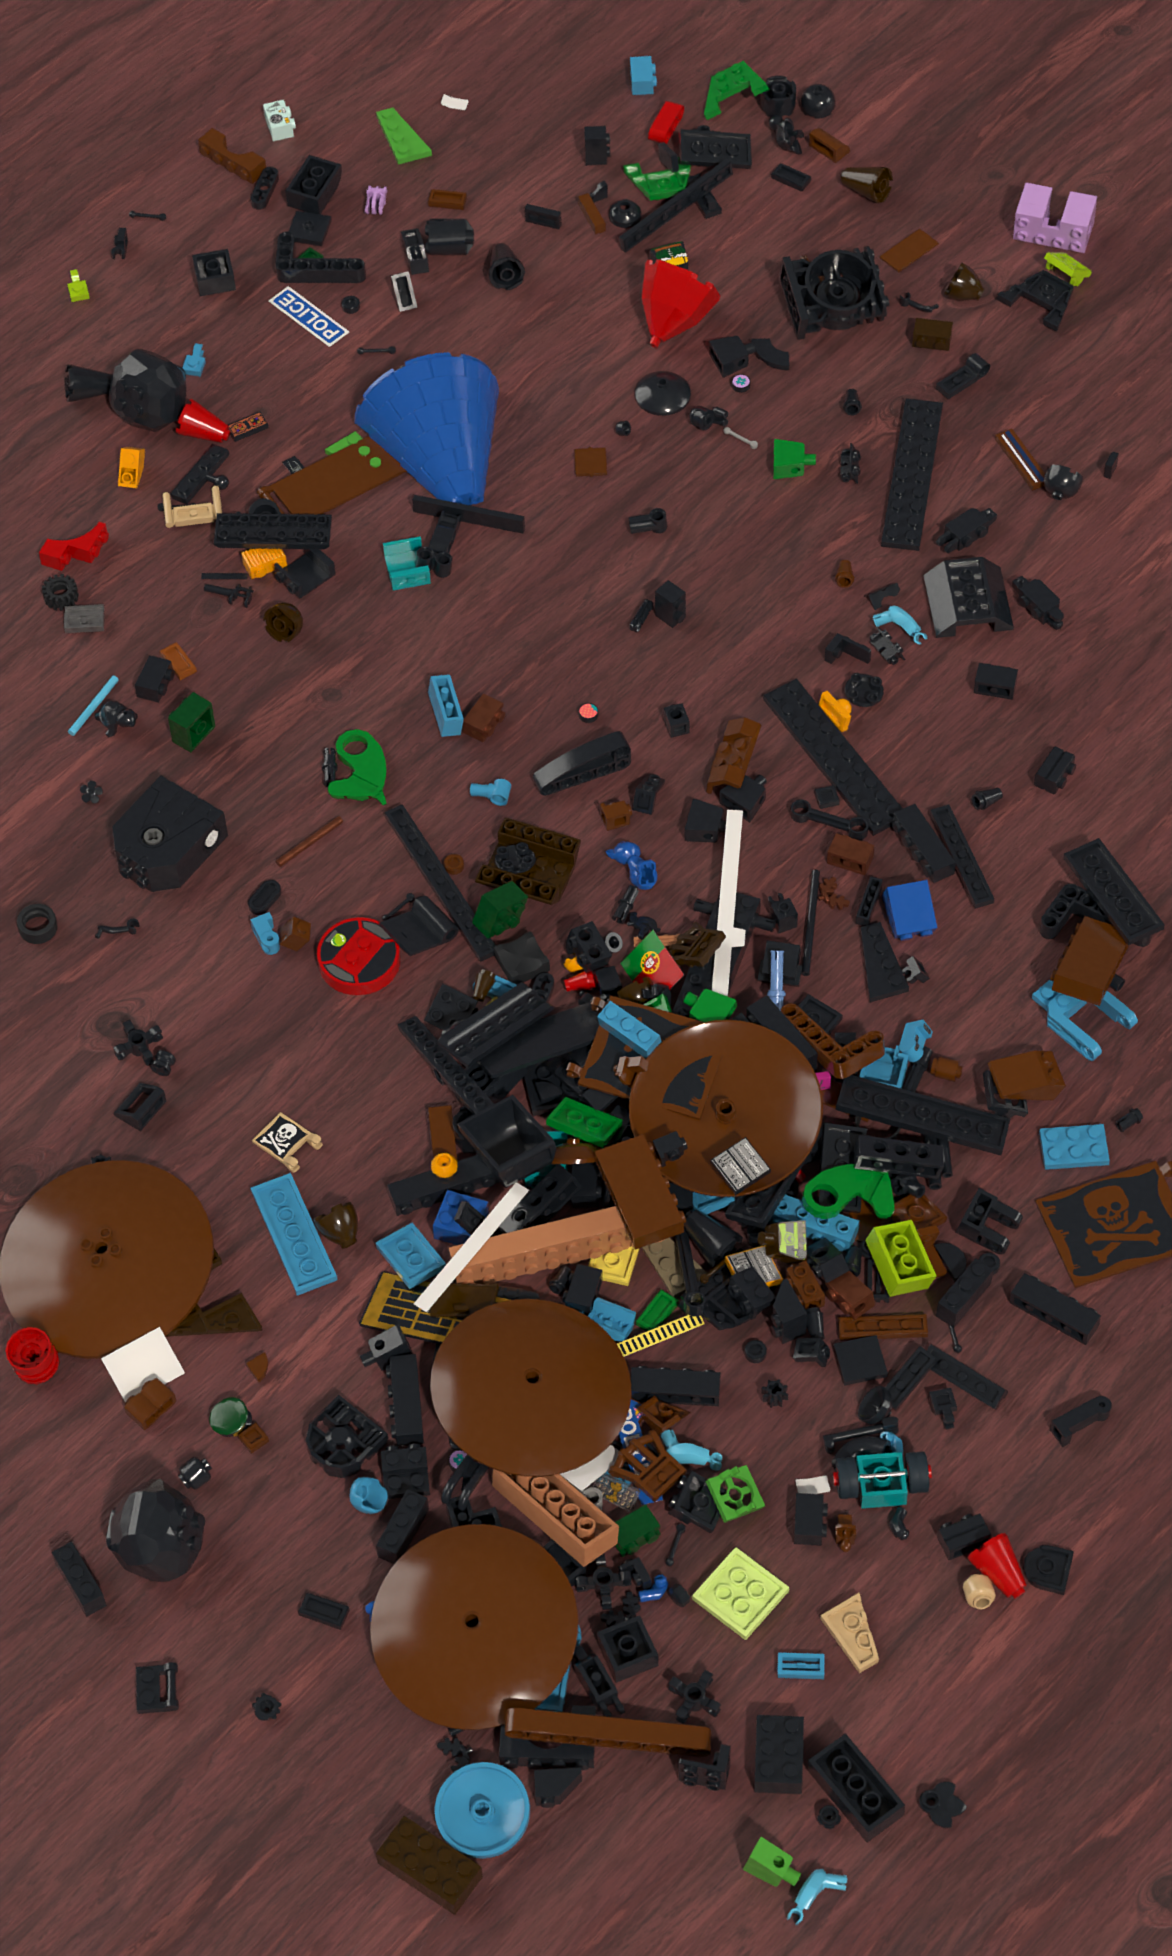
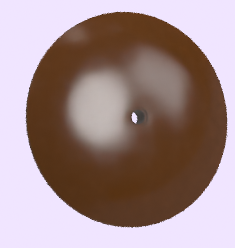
M714 1020L689 1026L661 1042L646 1058L649 1062L647 1071L637 1072L629 1100V1118L634 1137L643 1134L646 1141H650L652 1146L653 1140L677 1131L680 1138L684 1137L688 1149L684 1150V1155H681L675 1161H666V1166L662 1167L660 1172L662 1176L666 1175L672 1183L698 1194L716 1197H737L756 1193L774 1186L788 1177L803 1163L811 1152L820 1132L823 1100L820 1084L811 1064L794 1044L777 1032L764 1026L738 1020ZM723 1054L700 1120L662 1108L665 1092L671 1081L681 1070L699 1059ZM724 1109H728L731 1112L728 1114H724L721 1111ZM746 1137L770 1167L771 1173L735 1196L711 1165L710 1160ZM654 1152V1153H653V1156H654V1159H656L657 1156H656V1154H655V1152Z
M509 1300L487 1306L469 1315L456 1325L442 1342L436 1354L431 1372L430 1390L432 1403L438 1420L446 1434L463 1452L474 1460L497 1471L512 1475L530 1477L552 1476L577 1469L589 1463L603 1453L616 1439L627 1419L631 1402V1380L627 1363L612 1337L598 1323L583 1313L568 1306L545 1300Z
M485 1524L457 1526L423 1539L410 1548L390 1569L382 1582L373 1606L370 1632L371 1645L375 1662L386 1685L394 1696L413 1713L437 1725L454 1729L480 1730L493 1728L505 1724L507 1709L524 1708L534 1710L559 1685L569 1668L576 1648L578 1637L577 1604L574 1592L563 1569L534 1540L521 1533L499 1526ZM470 1620H479L477 1626L473 1628L467 1626Z

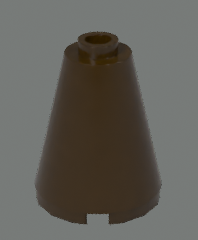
M847 167L841 173V180L843 185L871 201L882 203L887 199L892 187L889 186V182L893 181V176L890 168Z

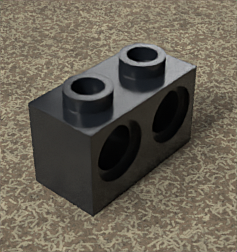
M593 921L571 929L566 938L569 948L577 956L578 964L583 967L586 973L607 965L612 957Z

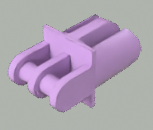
M368 186L365 206L366 214H369L371 204L372 214H377L378 205L379 215L382 214L383 207L386 205L387 187L379 188V186H376V188H371V186Z

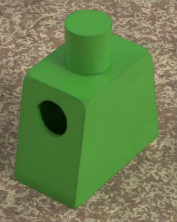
M760 1837L743 1868L744 1871L778 1887L782 1879L795 1886L801 1875L800 1872L789 1867L793 1860L792 1856L763 1837Z

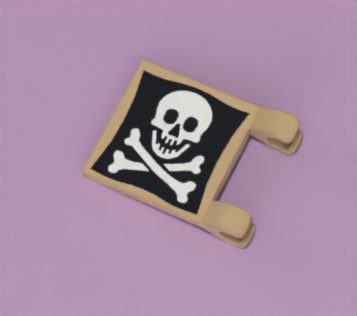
M281 1112L252 1140L255 1145L282 1162L293 1173L300 1167L297 1165L298 1160L292 1157V1155L306 1141L316 1150L320 1149L323 1145L320 1142V1136L309 1132Z

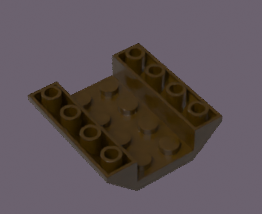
M505 817L498 831V844L488 865L482 864L475 882L492 888H498L513 881L529 899L553 905L560 901L571 878L581 840ZM524 842L528 844V848L535 854L536 861L534 866L523 873L514 874L501 870L495 863L497 848L501 846L506 847Z

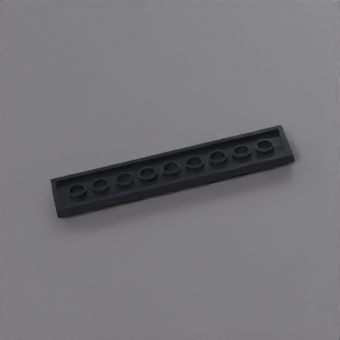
M908 398L905 400L881 547L920 550L943 402Z
M796 678L763 695L765 703L831 785L835 786L836 791L856 816L867 820L869 832L874 836L892 827L894 812L903 808Z

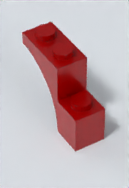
M98 522L90 532L75 539L62 541L47 539L39 551L41 565L63 571L64 567L70 563L71 558L91 564L94 558L98 557L102 545L108 541L109 533L107 532L106 524Z

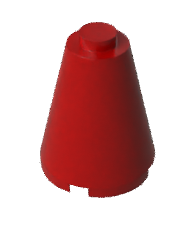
M190 399L191 404L186 403L179 417L178 423L181 426L180 429L176 428V433L222 443L224 440L227 441L231 433L228 430L229 426L197 401Z
M1001 1533L991 1538L979 1550L975 1549L968 1555V1560L983 1575L988 1576L992 1583L1007 1598L1012 1596L1016 1599L1026 1592L1024 1588L1027 1584L1006 1533Z

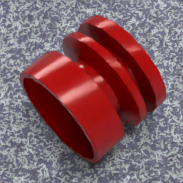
M27 1327L18 1330L8 1340L5 1350L7 1360L22 1381L28 1384H40L54 1376L60 1362L59 1355L44 1331L38 1328Z

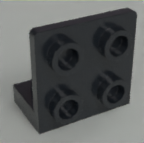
M721 1744L720 1752H715L713 1765L679 1759V1781L688 1786H706L707 1789L712 1791L725 1790L731 1765V1746Z

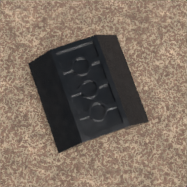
M984 557L946 560L924 575L936 638L956 636V626L992 623L994 632L1014 630L1001 567Z

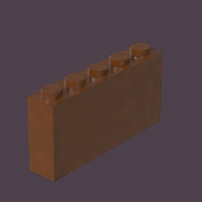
M1086 916L1082 923H1077L1075 932L1071 935L1069 944L1064 949L1063 958H1059L1057 967L1052 972L1050 979L1053 982L1052 991L1100 1006L1129 947L1113 925Z
M643 1134L595 1151L596 1165L635 1250L683 1233L684 1223H686L683 1211H679L677 1208L678 1201L675 1194L670 1193L668 1189L670 1184L667 1176H662L660 1172L662 1171L658 1158L654 1159L653 1146L650 1141H646Z

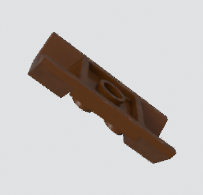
M745 717L728 722L723 742L719 744L709 773L710 777L706 790L708 794H712L714 786L721 784L741 788L762 726L760 723Z

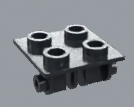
M442 983L424 1021L443 1030L445 1027H450L454 1022L469 1018L478 1012L476 1007L478 1001Z

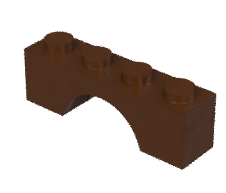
M211 128L198 139L199 151L203 156L210 158L216 164H220L228 171L235 173L251 184L259 179L263 169L266 168L265 159L252 151L245 154L229 152L227 150L226 135L214 128Z

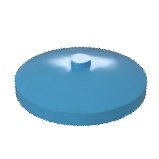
M488 1762L469 1764L451 1774L440 1788L435 1803V1819L443 1839L449 1846L461 1854L472 1858H492L510 1850L525 1833L530 1818V1801L520 1779L509 1769Z

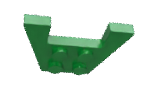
M744 61L736 63L730 68L712 76L704 116L709 120L721 114L720 101L750 86L754 96L769 90V87Z
M678 156V172L672 173L670 170L642 174L639 163L623 165V171L642 193L652 201L674 197L687 188L692 165L680 164V156Z

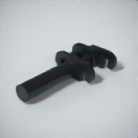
M205 584L204 587L205 592L229 596V604L231 605L238 596L245 597V608H248V605H250L252 600L251 594L254 592L252 586L244 588L241 587V584H238L235 589ZM240 591H244L247 593L246 595L240 594Z

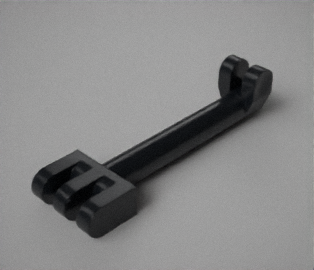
M895 1416L882 1419L881 1424L823 1435L826 1452L828 1454L834 1453V1442L882 1433L884 1431L897 1434L899 1432L898 1418Z

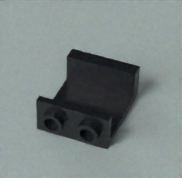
M305 549V555L284 569L278 563L274 564L276 580L279 583H283L291 594H295L299 599L336 575L334 562L320 549Z

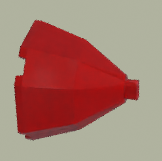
M647 260L644 271L642 302L649 333L652 337L649 344L653 348L658 349L660 342H665L696 326L715 306L721 296L715 286L709 281L705 284L697 281L698 275L694 272L662 260H656L654 264H652V260Z

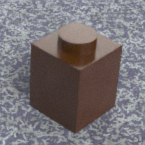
M293 916L281 927L279 945L298 951L310 940L311 923Z

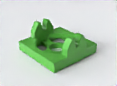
M747 1465L740 1468L736 1466L731 1470L728 1469L706 1481L724 1523L765 1507ZM732 1478L741 1479L747 1486L743 1488L735 1486ZM724 1481L728 1489L721 1496L720 1486ZM731 1489H736L740 1493L739 1500L730 1498L729 1491ZM751 1493V1501L748 1506H745L742 1499L745 1494ZM728 1501L735 1504L737 1510L730 1508L724 1502Z

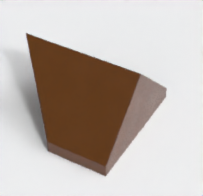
M653 1396L637 1408L651 1430L654 1429L658 1436L691 1413L660 1401L656 1396Z

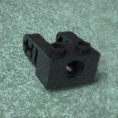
M978 1188L956 1233L997 1254H1005L1010 1241L1005 1236L984 1226L989 1217L1009 1228L1017 1229L1023 1216L1019 1211L998 1201V1197Z

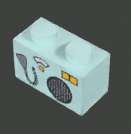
M284 100L263 104L265 120L273 141L294 137L293 129H296L293 118L290 119V107H286Z

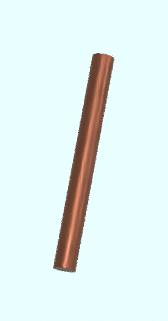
M338 816L277 859L276 864L282 867L342 824V818Z

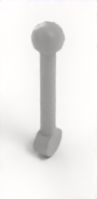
M729 427L724 428L725 434H730L744 441L752 449L758 447L756 441H750L736 434Z

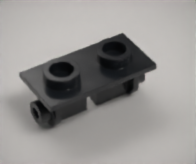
M850 443V449L846 448L841 452L842 467L840 478L843 482H849L854 479L856 484H858V475L861 474L859 467L861 455L852 443Z
M877 626L876 628L879 632L870 636V643L879 652L886 648L881 652V655L889 664H897L900 657L905 661L906 659L901 654L904 650L897 642L893 644L890 641L892 637L886 630L881 631Z

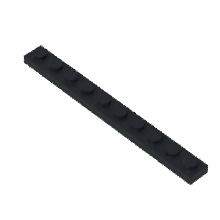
M403 804L386 811L385 818L455 925L459 928V931L478 960L482 962L495 956L494 947L496 945L491 938L487 939L472 923L475 913Z

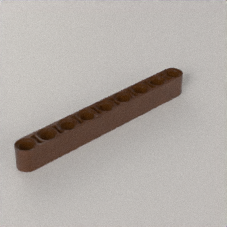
M510 1708L506 1710L505 1735L509 1738L697 1757L711 1754V1729L707 1727L524 1708Z

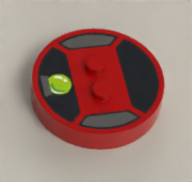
M363 917L350 918L336 923L324 933L318 944L317 960L320 974L330 987L344 994L366 995L381 990L395 978L401 963L400 948L379 926L380 921Z

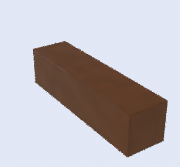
M587 193L578 196V205L594 233L605 232L606 223L590 195Z

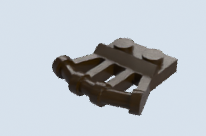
M695 921L691 924L692 927L684 934H680L677 937V942L668 949L677 965L686 964L689 967H704L726 938L723 931L705 929Z

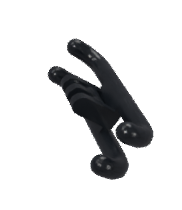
M466 1454L446 1483L442 1493V1503L448 1504L450 1502L455 1486L463 1477L458 1509L461 1511L465 1510L471 1493L489 1467L473 1461L474 1459Z

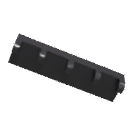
M930 1344L927 1351L938 1360L931 1370L996 1410L1002 1398L1006 1397L1008 1391Z

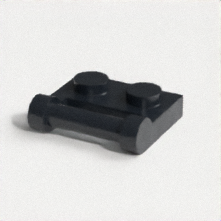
M169 1662L164 1665L136 1667L138 1714L168 1712L179 1709V1701L176 1700L177 1663ZM160 1675H167V1700L161 1702Z

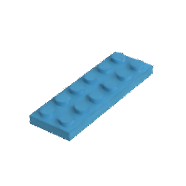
M291 1173L252 1187L251 1193L296 1295L298 1296L337 1281L335 1270Z

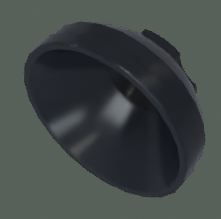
M629 199L617 201L609 210V220L613 225L620 228L633 227L642 218L640 206ZM622 205L630 206V208L626 210L621 209L620 207Z
M883 1386L872 1388L859 1405L858 1418L862 1422L872 1425L881 1422L883 1418L889 1417L893 1406L891 1393Z

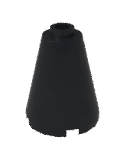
M499 243L492 250L489 279L491 284L498 289L505 288L506 290L517 288L523 282L525 275L524 265L507 244Z
M71 364L66 365L65 372H69V375L65 378L67 402L109 394L112 374Z
M690 1210L685 1215V1230L712 1268L716 1266L715 1264L720 1263L727 1253L733 1254L737 1250L734 1247L737 1241L740 1244L743 1237L739 1233L699 1210Z

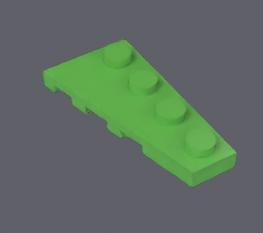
M394 108L376 112L379 124L398 165L432 156V150Z

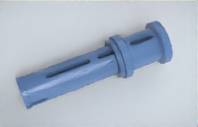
M771 950V980L767 996L781 1011L783 999L786 996V992L783 990L784 951Z

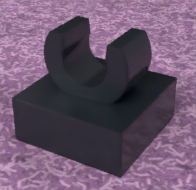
M914 956L906 960L909 966L905 967L902 972L905 975L911 973V976L906 979L907 982L913 984L918 979L924 983L930 979L922 962Z

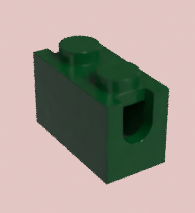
M647 1505L640 1507L615 1522L619 1526L618 1544L615 1545V1548L621 1557L636 1553L641 1546L646 1543L651 1544L655 1542L661 1535L658 1530L661 1528L660 1524Z

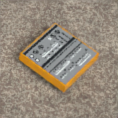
M765 1245L725 1256V1263L732 1275L753 1266L768 1287L781 1284L783 1281L773 1259L767 1257Z

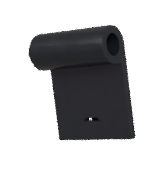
M428 896L416 898L410 912L382 921L379 924L409 956L453 940L459 932V928Z

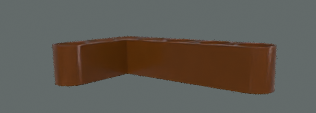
M786 1004L781 1008V1012L817 1051V1061L835 1078H847L885 1054L884 1035L880 1031H870L841 1047L796 1004Z

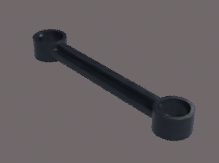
M684 1228L683 1233L674 1236L676 1237L686 1290L684 1312L690 1316H700L706 1310V1297L699 1292L689 1234ZM691 1302H698V1303H700V1305L693 1306V1305H690L689 1303H691Z

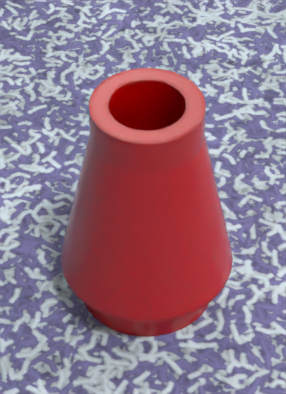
M583 971L564 980L567 992L591 990V988L596 987L592 971L587 973Z

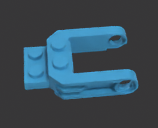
M1049 980L1032 994V999L1047 1011V1026L1086 1059L1094 1061L1102 1053L1099 1044L1069 1020L1087 1002L1052 991L1053 982ZM1108 991L1100 1006L1095 1005L1113 1021H1118L1129 1030L1138 1023L1134 1012Z

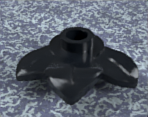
M951 1782L938 1783L933 1790L923 1792L919 1798L920 1808L924 1812L929 1813L932 1822L942 1828H951L952 1817L962 1814L967 1808L962 1800L953 1795L955 1784ZM933 1800L935 1804L930 1806L927 1804V1801Z

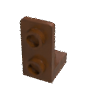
M937 1226L917 1229L936 1277L945 1276L947 1271L933 1245L940 1233Z

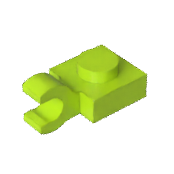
M77 269L70 270L72 283L68 284L71 301L90 299L86 281H80Z

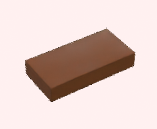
M177 642L160 650L162 658L172 662L173 670H175V675L179 680L197 672L195 665Z

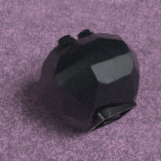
M136 349L114 364L109 390V403L113 411L130 425L157 432L176 421L185 407L187 390L185 370L159 354L144 349Z
M151 1479L130 1490L118 1506L112 1509L106 1543L109 1550L112 1551L126 1571L150 1581L168 1582L187 1573L194 1564L203 1543L205 1517L195 1511L191 1501L182 1493L161 1479Z

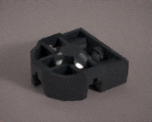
M340 1395L309 1423L306 1436V1445L311 1461L315 1465L319 1463V1466L329 1476L346 1478L357 1474L365 1458L370 1461L388 1443V1433ZM318 1421H323V1424L329 1428L326 1433L317 1427ZM351 1421L362 1431L359 1435H357L352 1427L348 1426ZM343 1444H344V1446H345V1449H342V1450H337V1449H336V1448H337V1445H343ZM353 1448L360 1453L357 1458L351 1454ZM329 1451L331 1452V1456L327 1460L322 1459Z

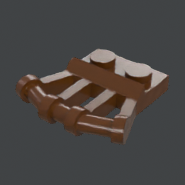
M653 1429L647 1435L636 1439L632 1438L625 1449L621 1448L618 1451L614 1465L610 1466L608 1473L615 1478H622L634 1483L637 1489L642 1490L652 1501L656 1502L682 1475L686 1474V1469L664 1449L656 1431ZM652 1442L659 1454V1457L657 1458L656 1456H654L643 1445ZM635 1451L639 1452L651 1464L646 1468L631 1454ZM628 1462L640 1474L636 1475L622 1469L624 1463Z

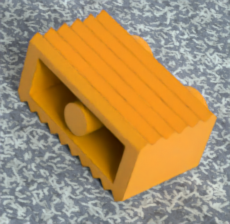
M249 549L241 553L243 565L251 579L261 578L267 573L275 571V563H278L282 568L287 566L286 555L282 549Z

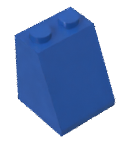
M928 880L891 886L885 889L882 899L894 939L900 938L901 941L912 939L913 935L920 934L921 937L933 935V932L937 929V923Z

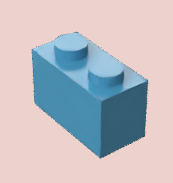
M651 56L630 57L632 95L653 94V87L657 86L656 76H653V74H656L655 63L651 61Z

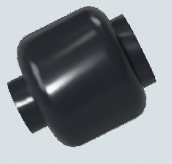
M193 1456L179 1467L180 1473L178 1477L187 1489L197 1490L211 1479L209 1471L212 1467L205 1458L200 1460L197 1456Z

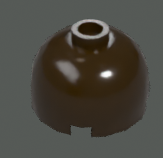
M282 602L273 605L265 612L263 621L266 620L267 624L265 626L266 631L279 642H282V640L290 642L298 636L303 627L301 612L290 603Z
M650 977L642 978L643 983L635 981L617 992L618 996L614 995V997L644 1005L652 999H644L642 990H651L650 985L654 983Z

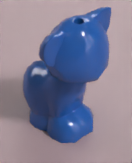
M622 841L614 849L606 851V854L611 859L621 864H628L630 881L638 889L648 890L656 884V863L651 859H642L640 857V847L635 843Z

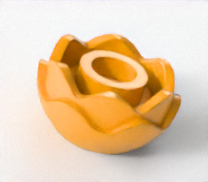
M577 956L573 959L568 958L565 960L564 967L569 972L584 970L578 964Z
M440 1153L431 1162L432 1172L442 1178L451 1177L458 1168L456 1158L449 1153Z

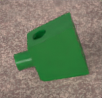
M774 439L773 479L803 476L804 465H816V454H804V443Z
M704 989L700 997L689 992L683 1001L692 1007L690 1018L702 1022L729 1020L737 1008V1000L709 989Z

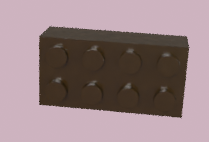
M406 1816L402 1817L376 1852L379 1865L454 1915H456L483 1878L480 1865Z

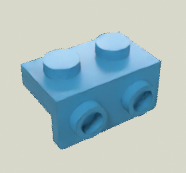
M596 1298L593 1309L588 1317L598 1323L614 1341L622 1342L627 1339L633 1330L636 1312Z

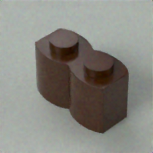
M158 1378L147 1381L142 1386V1391L137 1395L130 1396L124 1406L126 1414L143 1430L149 1428L177 1401L175 1394Z

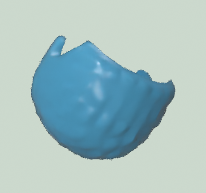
M361 1477L356 1479L351 1485L349 1497L351 1504L356 1510L366 1514H374L384 1509L388 1500V1492L380 1485L378 1479Z

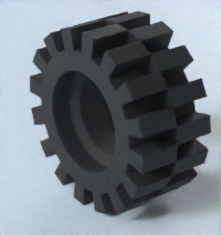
M56 574L53 579L50 576L48 581L45 580L44 585H42L44 601L50 609L53 607V610L57 611L60 608V611H64L63 607L74 606L75 602L78 601L77 584L73 578L70 579L69 575L64 577V574H60V577H58ZM58 590H66V591H67L66 593H64V594H62V595H55V594H54V593H55L56 591H58Z

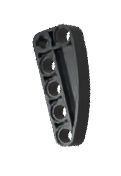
M616 731L587 742L559 756L535 772L533 780L541 795H550L627 768L631 764V748L624 734L621 731Z

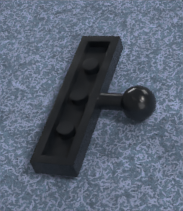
M212 444L170 493L171 498L187 505L207 481L214 483L215 486L219 487V490L226 489L229 486V479L225 475L214 476L213 474L230 455L229 450Z

